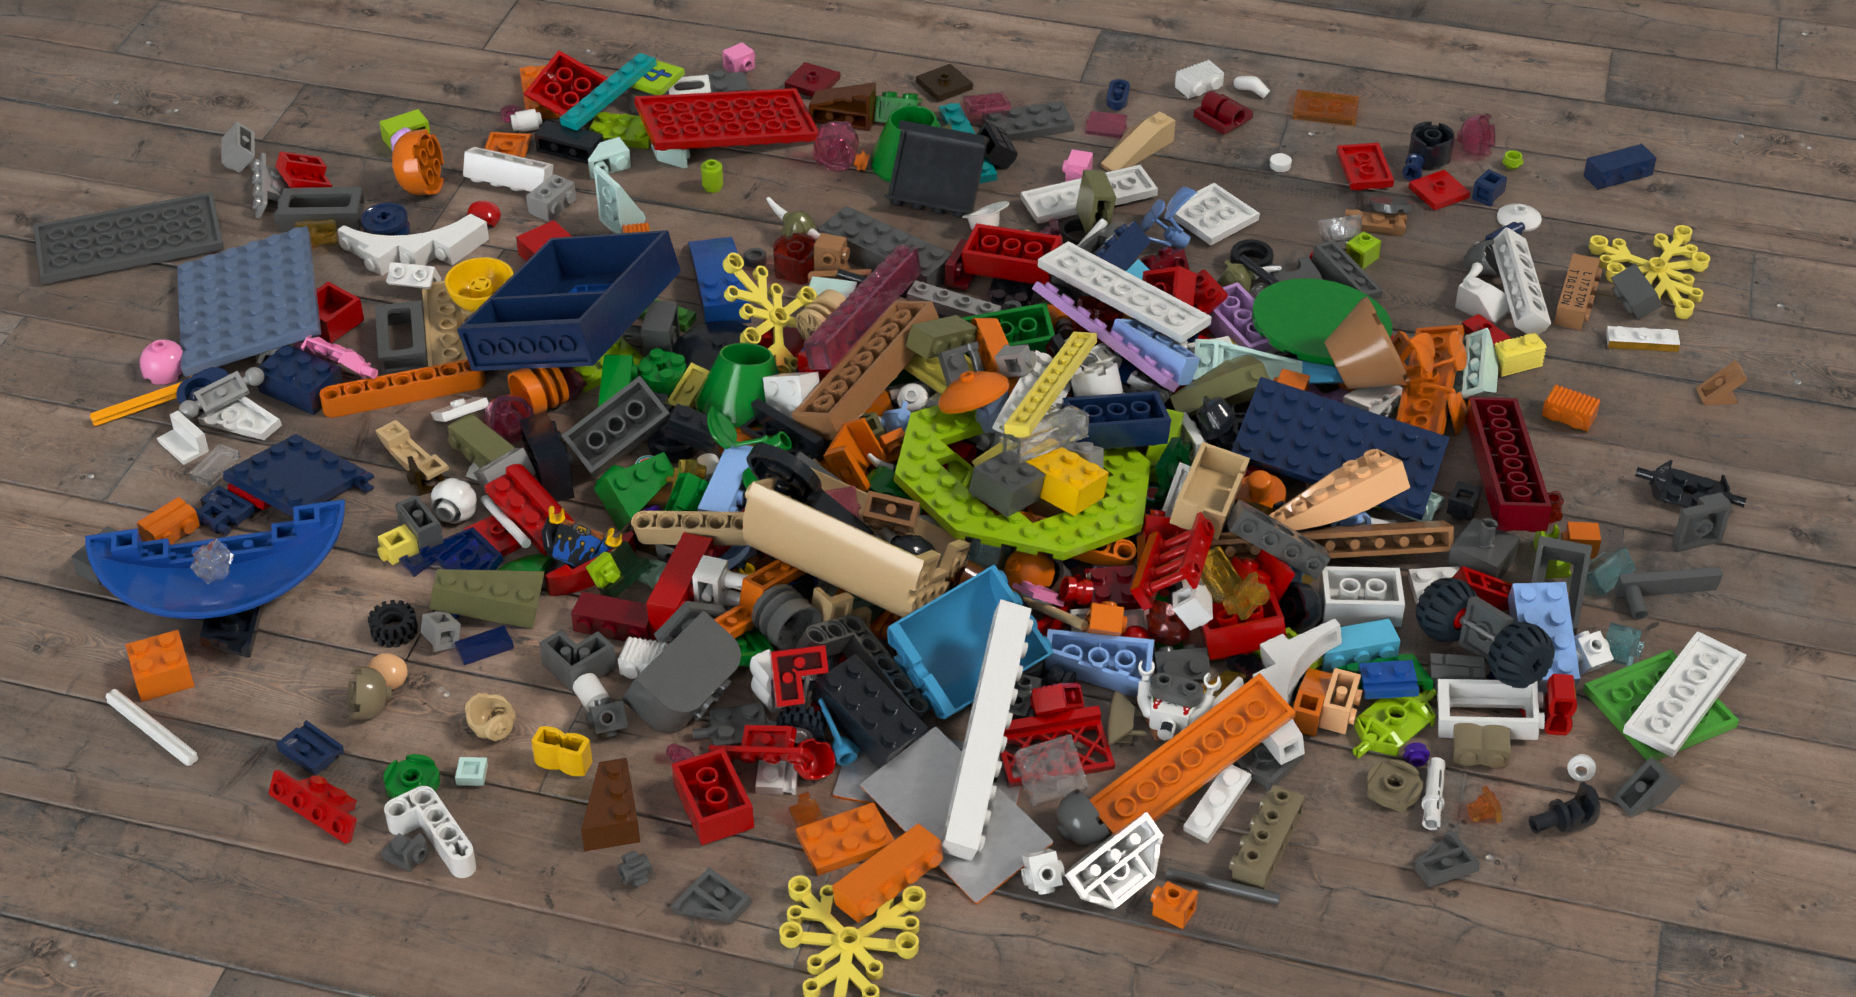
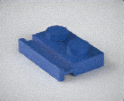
M1412 660L1359 663L1358 672L1361 675L1360 681L1364 691V699L1414 697L1419 695V686H1417V677Z

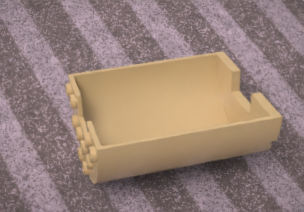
M811 468L820 478L822 489L867 525L868 523L864 522L862 515L868 493ZM774 477L751 483L745 492L747 502L743 517V537L747 545L903 618L950 590L952 583L949 580L956 575L960 566L964 564L973 541L967 538L965 540L956 539L943 527L918 517L915 533H908V535L922 536L933 544L935 551L930 550L916 556L890 544L878 529L871 528L874 532L872 536L790 498V496H785L775 491L774 487L777 479ZM875 534H879L885 541L875 537Z

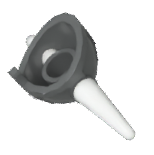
M1494 239L1476 242L1468 250V253L1465 254L1463 265L1470 272L1463 279V282L1471 275L1474 277L1477 275L1485 277L1500 275L1494 252L1489 246L1495 243Z

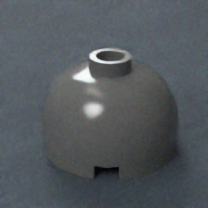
M1078 788L1061 800L1057 808V818L1060 825L1056 828L1065 841L1070 838L1077 845L1089 846L1100 842L1109 835L1105 822L1101 825L1098 823L1100 821L1098 817L1100 814L1082 791L1079 792Z

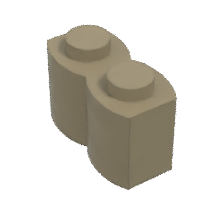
M1454 724L1452 734L1453 762L1463 766L1482 764L1491 768L1507 767L1511 755L1510 728L1501 725Z

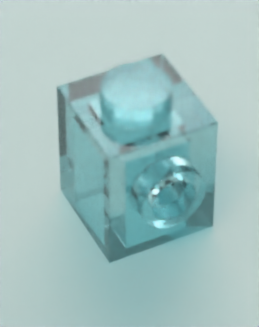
M1613 622L1610 623L1605 639L1609 643L1610 652L1614 658L1613 662L1630 666L1633 664L1635 657H1641L1644 643L1640 642L1641 630Z

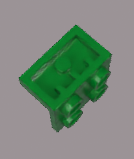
M882 92V95L876 96L874 122H887L894 110L903 106H918L919 103H922L923 98H918V94L905 93L903 96H897V92Z

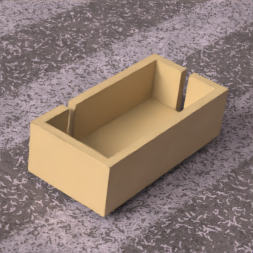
M1202 442L1176 499L1169 523L1190 530L1193 527L1196 514L1202 512L1205 518L1209 519L1214 526L1213 539L1218 540L1243 482L1250 458Z

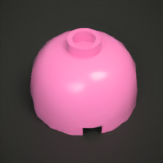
M156 340L148 344L143 349L139 359L143 378L145 380L146 378L150 379L153 384H169L179 380L178 376L183 373L181 370L182 347L171 340Z

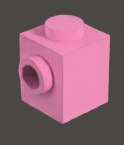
M743 42L722 51L723 68L729 73H746L755 69V52Z
M1072 149L1068 160H1064L1062 172L1065 173V182L1082 178L1083 170H1092L1093 153Z

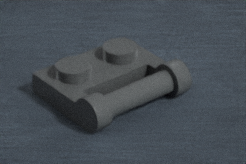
M978 341L938 353L937 356L947 387L959 378L962 373L969 371L964 355L966 352H969L974 372L984 371L978 348H980Z

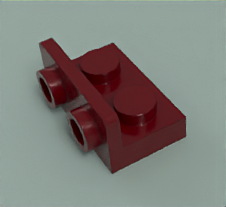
M960 239L945 264V286L967 290L976 276L975 274L964 273L961 252L967 242L966 239Z

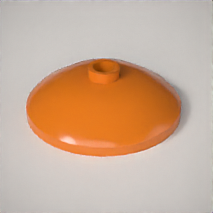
M964 372L943 391L938 400L939 409L948 414L978 409L1005 394L1010 386L1009 381L1004 375L995 372Z

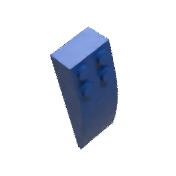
M724 237L688 242L704 322L729 321L740 324L751 323V318L745 320L739 314L740 308L746 303L750 304V302L741 299L730 302L724 297V291L731 285L740 290L747 291L734 274H729L723 269V260L728 254H738L733 238Z

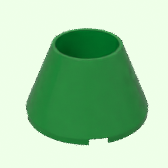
M909 105L897 108L890 114L870 155L871 168L878 177L889 183L891 182L901 130L898 129L900 120L942 128L935 114L928 108Z
M736 343L723 347L695 397L697 411L701 412L702 410L708 415L709 408L714 406L715 410L723 414L734 427L740 428L754 416L751 403L758 398L766 403L763 377L780 374L772 352L763 346L750 343ZM759 423L753 428L763 427V425Z

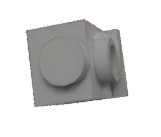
M1028 344L1018 346L1004 345L994 356L1000 373L1005 377L1026 376L1033 370L1037 362L1036 354L1034 351H1030Z
M442 611L422 614L421 634L433 645L432 650L434 652L459 646L461 624L449 613Z

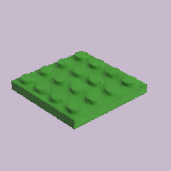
M1672 650L1585 683L1583 692L1646 761L1650 757L1659 760L1668 755L1624 734L1623 730L1631 716L1678 657ZM1717 698L1678 752L1737 728L1739 719Z

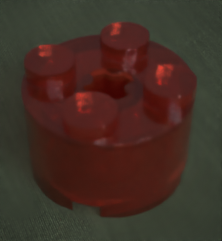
M793 233V237L786 238V235L779 237L773 244L775 276L778 279L795 282L798 285L808 283V274L815 271V239L804 233Z

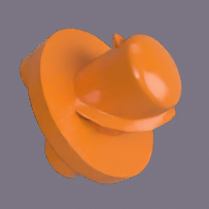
M1257 470L1243 479L1236 496V503L1240 499L1244 502L1260 503L1273 508L1275 503L1285 502L1286 489L1283 482L1276 476L1264 470Z

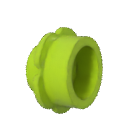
M1510 150L1505 153L1502 163L1508 169L1514 170L1522 166L1524 161L1520 152Z

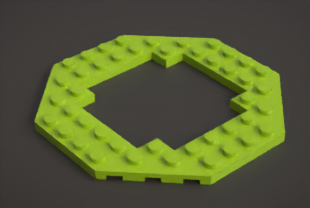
M935 405L910 414L893 481L914 501L919 502L920 506L954 538L965 540L967 536L981 539L980 544L1000 548L1002 544L1016 546V551L1037 555L1038 551L1053 554V559L1066 560L1141 532L1151 462L1134 447L1104 449L1103 469L1108 471L1109 475L1103 499L1075 516L1063 512L1032 523L1020 511L1009 517L1003 514L996 516L978 498L970 494L969 490L942 466L954 461L955 453L947 446L948 444L984 433L980 423L976 420L977 409L963 413L948 414L942 412L939 406ZM1060 408L1049 430L1059 438H1063L1066 436L1060 424Z

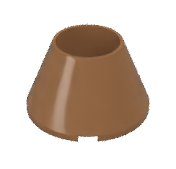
M1367 296L1360 300L1324 341L1325 346L1347 389L1407 385L1410 383V379L1406 376L1407 372L1383 323L1378 318L1377 312Z

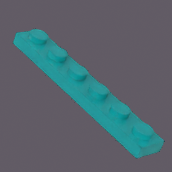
M642 53L637 54L560 117L561 125L576 131L579 130L657 65L656 58Z
M959 103L939 106V114L945 125L951 124L952 130L976 134ZM986 157L984 158L979 184L997 181V172L993 164L988 162Z

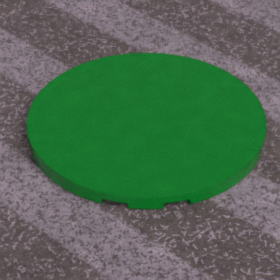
M1299 278L1274 283L1257 295L1252 309L1253 324L1261 336L1269 339V344L1283 353L1289 351L1298 355V359L1317 364L1335 365L1324 341L1360 300L1366 296L1375 308L1376 314L1381 323H1383L1390 339L1393 330L1388 313L1377 301L1355 288L1328 280Z

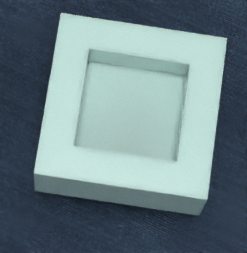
M459 757L455 776L456 785L484 786L488 768L487 758Z

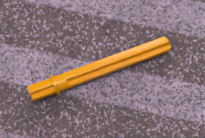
M182 382L90 413L92 424L99 426L177 399V388Z

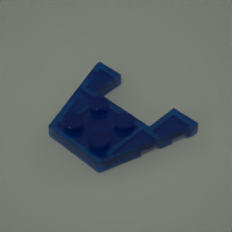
M474 527L443 539L444 543L433 548L429 546L419 549L420 553L408 557V555L399 558L402 566L413 577L417 576L434 562H437L443 569L496 570L504 560L501 553ZM450 613L455 619H457L460 616L457 614Z

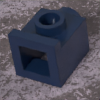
M1488 169L1475 181L1472 199L1491 207L1493 202L1505 192L1507 177Z

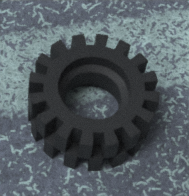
M390 600L391 604H387L386 601L381 602L382 607L376 605L374 607L375 611L371 610L369 613L370 617H368L373 641L375 643L378 642L382 647L386 643L387 648H391L392 644L400 647L401 642L406 645L409 643L408 638L413 640L415 638L414 634L418 632L414 608H411L408 602L404 605L402 600H399L398 604L395 603V600ZM391 622H400L393 626H386V624Z

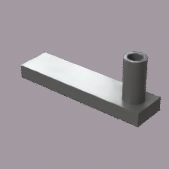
M1720 567L1619 575L1614 592L1616 598H1627L1634 619H1643L1648 615L1643 596L1717 590L1723 574Z

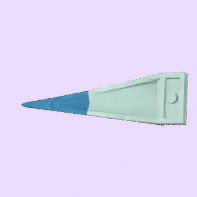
M1195 339L1194 354L1200 358L1193 381L1228 359L1250 355L1263 362L1270 380H1273L1274 377H1279L1283 368L1310 375L1309 384L1344 383L1335 367L1269 354L1221 340Z

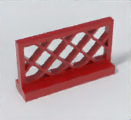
M1099 705L1011 720L1009 729H1005L1003 735L1007 737L1006 745L1015 744L1021 749L1016 756L1005 750L1003 753H999L1008 787L1114 770L1115 762L1100 720L1102 714ZM1096 729L1098 738L1095 742H1092L1083 737L1082 734L1084 731ZM1067 735L1073 741L1067 747L1056 741L1057 737ZM1040 739L1047 743V745L1041 752L1029 745L1032 740ZM1077 742L1090 748L1085 756L1072 750ZM1051 746L1064 752L1059 761L1046 754ZM1025 750L1038 757L1033 765L1019 759ZM1096 751L1105 756L1106 762L1096 763L1089 758ZM1069 755L1081 763L1078 767L1071 768L1063 764V762ZM1041 760L1055 766L1050 772H1043L1036 768ZM1016 764L1028 772L1025 776L1013 778L1011 770Z

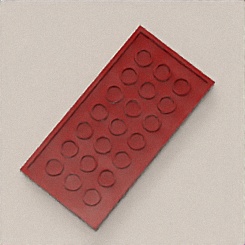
M796 88L635 96L634 100L635 107L655 150H686L689 148L749 146L754 144L769 145L771 143L789 144L791 142L808 143L819 141L820 132Z

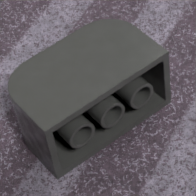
M703 610L634 679L622 700L652 728L664 733L678 732L684 729L693 719L698 722L708 711L711 704H715L724 695V691L732 683L729 680L739 666L741 660L740 647L734 637Z

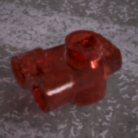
M1549 492L1548 496L1552 505L1549 523L1561 521L1563 517L1562 505L1564 500L1561 492Z

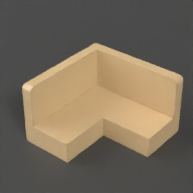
M820 587L814 588L812 605L821 613L823 622L852 614L860 617L870 627L872 611L867 606L852 610L854 597L849 592L830 597Z

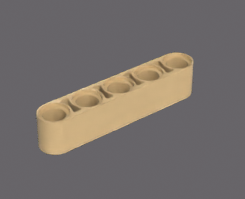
M640 511L631 519L636 537L642 544L677 545L683 532L713 538V545H747L743 537L744 512Z

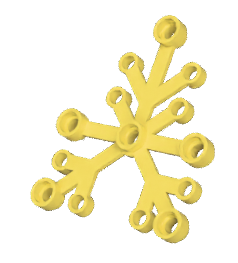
M1685 225L1676 226L1671 243H1669L1667 235L1662 233L1656 234L1653 244L1656 247L1662 248L1664 252L1660 257H1653L1650 261L1632 255L1626 247V241L1623 239H1614L1610 247L1608 246V239L1604 236L1595 235L1590 238V252L1594 255H1601L1599 266L1606 269L1605 275L1608 281L1613 282L1611 277L1627 269L1619 262H1630L1638 265L1640 271L1646 274L1645 277L1651 286L1656 277L1659 279L1660 283L1654 290L1657 292L1659 299H1661L1660 297L1665 291L1675 305L1674 312L1678 318L1688 319L1693 314L1695 306L1693 302L1702 301L1704 292L1699 288H1693L1695 278L1690 274L1675 271L1692 268L1696 272H1703L1709 266L1710 256L1704 252H1697V246L1687 244L1691 240L1693 232L1690 227ZM1684 255L1686 258L1691 259L1668 263L1672 256ZM1669 277H1670V278H1673V279H1676V280H1678V281H1680V282H1676V281H1674V280H1671V279H1669ZM1678 291L1688 294V299H1682Z
M737 253L728 254L723 260V269L729 274H734L748 291L740 290L731 285L724 291L725 299L730 302L741 299L760 304L763 309L746 303L740 308L739 314L745 320H749L751 317L766 320L756 328L747 327L740 335V343L757 345L761 341V336L773 328L774 344L768 349L774 356L779 373H796L798 359L793 357L784 346L783 328L786 326L797 328L796 318L789 315L800 307H806L811 304L817 297L816 291L809 286H804L797 293V298L783 308V288L780 284L774 283L767 290L768 270L764 266H757L752 272L753 278L757 280L756 286L742 270L744 266L743 258ZM767 293L772 298V304L767 299Z
M799 875L790 879L788 883L789 896L796 902H803L808 908H802L799 905H793L788 908V922L782 924L779 929L780 942L787 948H796L800 943L830 946L821 953L811 955L807 959L809 973L818 976L804 981V996L818 997L821 993V988L836 979L834 997H846L850 979L862 992V997H880L878 986L871 984L852 964L853 955L866 968V976L870 980H878L883 976V964L879 960H875L865 949L897 952L904 959L913 958L919 951V939L915 935L919 932V919L912 915L900 916L908 911L913 913L919 912L925 906L926 893L924 889L919 886L907 887L903 891L902 902L894 906V898L887 901L878 908L875 919L856 929L854 927H843L831 914L832 904L835 903L832 885H825L820 889V903L811 894V881L807 877ZM827 893L833 894L831 896H825V894ZM804 920L820 921L833 934L803 932L800 924ZM908 924H913V925H915V926H913V927H908L907 925H908ZM883 927L897 928L903 931V933L896 937V940L869 938V936ZM841 955L840 962L824 971L826 963ZM814 963H819L820 965H819V966H813L812 964H814ZM873 968L878 969V971H876V972H873V971H870V970L873 969ZM809 987L816 988L815 990H808ZM869 992L875 993V995L868 996L866 994Z

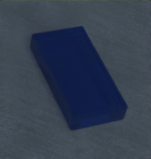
M504 625L454 642L464 665L514 649L513 641Z

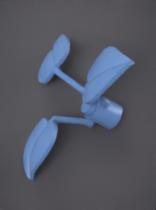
M1185 186L1181 187L1167 204L1168 210L1164 218L1170 220L1174 227H1167L1158 219L1165 208V202L1158 199L1152 205L1150 211L1142 219L1140 228L1143 232H1146L1156 222L1166 231L1163 235L1165 241L1148 237L1151 242L1173 246L1176 249H1184L1188 245L1190 236L1183 232V229L1179 227L1173 216L1192 196L1197 194L1195 190Z

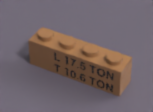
M1573 253L1557 306L1554 325L1582 330L1583 322L1589 321L1603 269L1598 268L1599 258Z

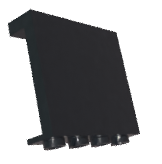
M900 120L898 129L901 130L898 149L888 195L885 194L884 198L890 200L891 205L902 207L903 203L911 204L912 209L922 211L924 207L932 208L933 213L944 215L945 211L953 212V216L958 218L972 214L988 138L983 135Z

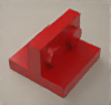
M1264 550L1260 551L1256 560L1250 557L1243 559L1234 556L1230 562V566L1243 580L1239 587L1242 592L1247 587L1253 591V595L1274 591L1278 602L1295 576L1293 570L1284 561Z

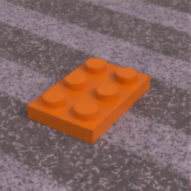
M874 802L796 828V836L817 876L869 859L894 841Z

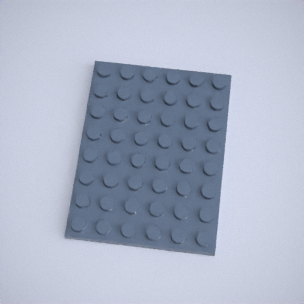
M307 226L296 227L282 234H274L263 240L251 241L246 245L229 248L224 252L214 255L210 254L202 259L187 261L177 266L180 346L183 350L181 370L185 377L210 367H219L305 340L309 335H312V337L321 335L311 237Z

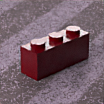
M581 592L571 612L573 631L590 635L599 632L605 638L625 642L629 636L632 638L636 637L637 639L641 638L642 640L646 639L647 641L650 640L647 604Z

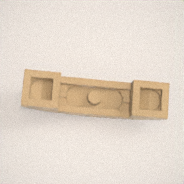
M397 420L375 430L387 450L407 471L410 470L407 457L413 456L422 480H430L449 470V466L436 454L430 456L410 438L409 431Z

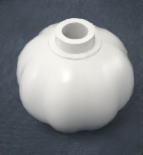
M448 478L439 482L432 489L431 507L440 520L457 524L470 519L476 511L477 496L467 482L456 478Z

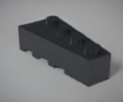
M547 413L519 419L522 440L529 460H531L537 473L535 475H537L538 482L557 502L575 498L570 467L573 466L572 456L567 450L565 441L562 440L560 431L557 430L555 420L551 421Z

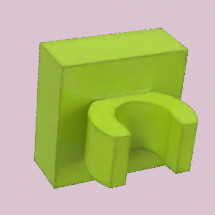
M603 552L586 566L595 585L601 589L609 583H614L621 577L619 568L608 552Z

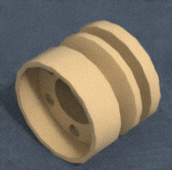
M831 289L821 292L811 304L807 305L804 310L797 314L795 319L800 335L808 344H812V336L816 334H822L827 338H834L841 342L842 338L850 334L859 322L858 314L852 303L844 295Z

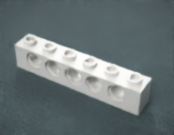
M1506 227L1494 238L1495 243L1492 245L1513 322L1516 328L1526 334L1536 333L1539 336L1551 325V321L1529 247L1524 237Z

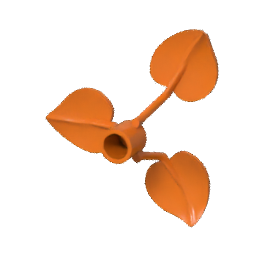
M1457 331L1450 332L1447 338V346L1451 357L1434 363L1435 346L1431 335L1428 333L1416 334L1408 342L1413 347L1420 364L1404 367L1407 372L1406 376L1410 379V383L1407 385L1420 384L1421 388L1428 387L1449 392L1448 406L1454 435H1457L1466 423L1467 408L1460 392L1456 393L1454 388L1427 382L1429 379H1432L1433 368L1453 362L1456 371L1464 370L1467 364L1465 346Z

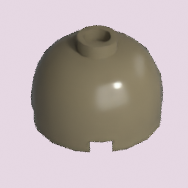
M353 666L350 674L356 675L355 680L349 681L348 711L354 709V712L349 718L351 720L372 719L383 711L385 702L391 701V686H386L385 677L376 669Z

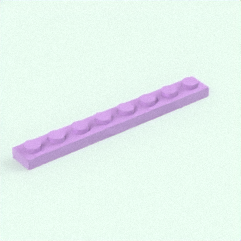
M1038 281L1034 284L1032 289L1090 333H1097L1098 339L1161 386L1172 392L1177 389L1179 384L1172 379L1174 374L1163 367L1161 370L1156 367L1157 362L1151 357L1139 355V348L1130 342L1127 345L1123 343L1124 337L1114 330L1108 332L1106 330L1107 325L1097 318L1092 320L1089 317L1091 315L1089 311L1081 306L1078 308L1073 306L1075 301L1065 294L1062 296L1057 294L1059 289L1049 282L1044 285Z

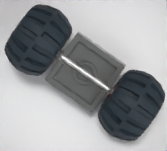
M1456 578L1435 580L1423 590L1424 593L1420 595L1419 602L1416 605V619L1420 628L1428 637L1440 642L1459 640L1458 645L1478 657H1484V661L1489 663L1495 677L1500 682L1513 688H1527L1536 681L1538 684L1547 675L1549 668L1553 664L1555 651L1551 638L1542 628L1527 622L1513 623L1514 618L1479 598L1468 583Z

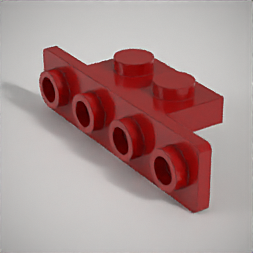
M745 725L741 746L709 745L708 748L709 752L724 748L731 763L733 759H737L750 764L756 763V760H763L769 764H780V761H787L790 764L803 765L804 762H814L815 756L807 750L794 748L797 729L793 726Z
M281 770L273 772L268 791L270 796L345 844L352 841L357 819L348 812L355 809L357 800L347 795L345 790L336 788L328 783L324 777L311 776L310 778L297 781Z

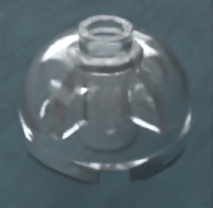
M1361 214L1317 221L1319 235L1324 242L1334 240L1341 248H1346L1347 242L1362 232Z

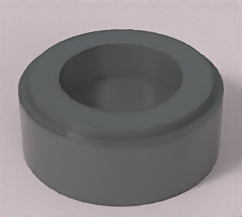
M760 248L748 249L744 253L745 264L751 268H756L760 265L764 266L767 262L766 252Z

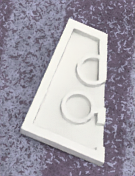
M245 396L208 415L204 412L197 418L200 425L265 440L282 426L279 418Z

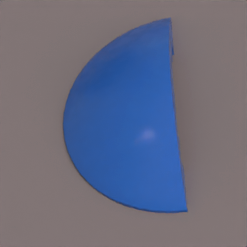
M345 499L294 506V521L271 524L272 531L170 545L168 538L142 542L138 529L85 536L86 551L91 567L102 585L118 599L136 609L150 614L180 619H204L236 614L270 602L300 584L313 573L330 553L338 539L345 516Z

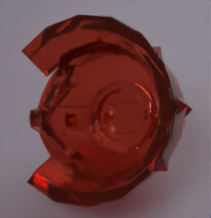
M1155 600L1153 607L1149 608L1148 614L1145 615L1148 622V632L1154 643L1172 646L1181 643L1184 639H1188L1191 630L1175 613L1173 604Z

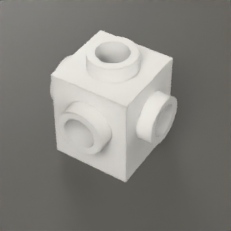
M1584 631L1574 636L1580 675L1601 669L1614 660L1610 652L1609 643L1603 638L1601 631L1592 634L1589 631Z
M1045 849L1022 855L1024 868L1021 869V876L1024 885H1028L1029 889L1038 891V894L1041 895L1052 893L1055 891L1056 886L1063 885L1061 877L1065 876L1062 861L1058 860L1055 850Z

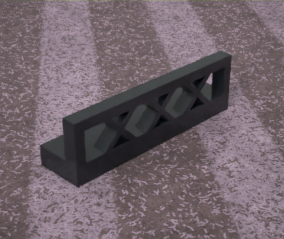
M758 398L751 403L754 416L740 427L743 434L751 439H757L765 435H776L782 431L790 438L792 445L796 446V449L788 450L787 452L794 456L796 453L802 452L805 455L813 456L810 459H816L818 462L824 459L823 456L826 448L822 437ZM759 423L764 426V429L752 430Z

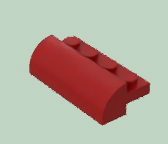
M522 464L507 466L506 474L485 485V492L530 539L535 547L546 556L547 551L543 548L541 530L546 519L549 517V507L554 506V514L560 513L562 507ZM564 510L565 519L575 522L574 519Z

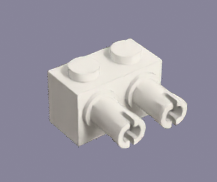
M703 555L692 576L694 602L723 605L724 609L727 606L736 607L739 605L741 592L731 590V588L741 590L743 578L748 575L731 572L728 569V560Z

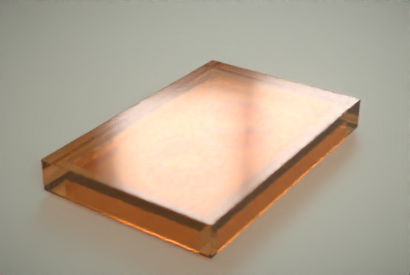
M1297 89L1293 119L1355 126L1360 96Z

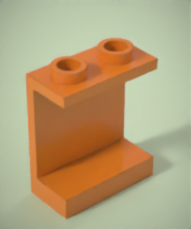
M865 418L844 423L823 456L838 479L864 492L868 491L871 486L864 474L869 465L872 464L867 455L871 453L882 461L887 459Z

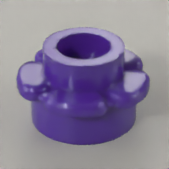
M1411 743L1404 749L1403 760L1414 767L1423 766L1429 760L1430 752L1423 743Z

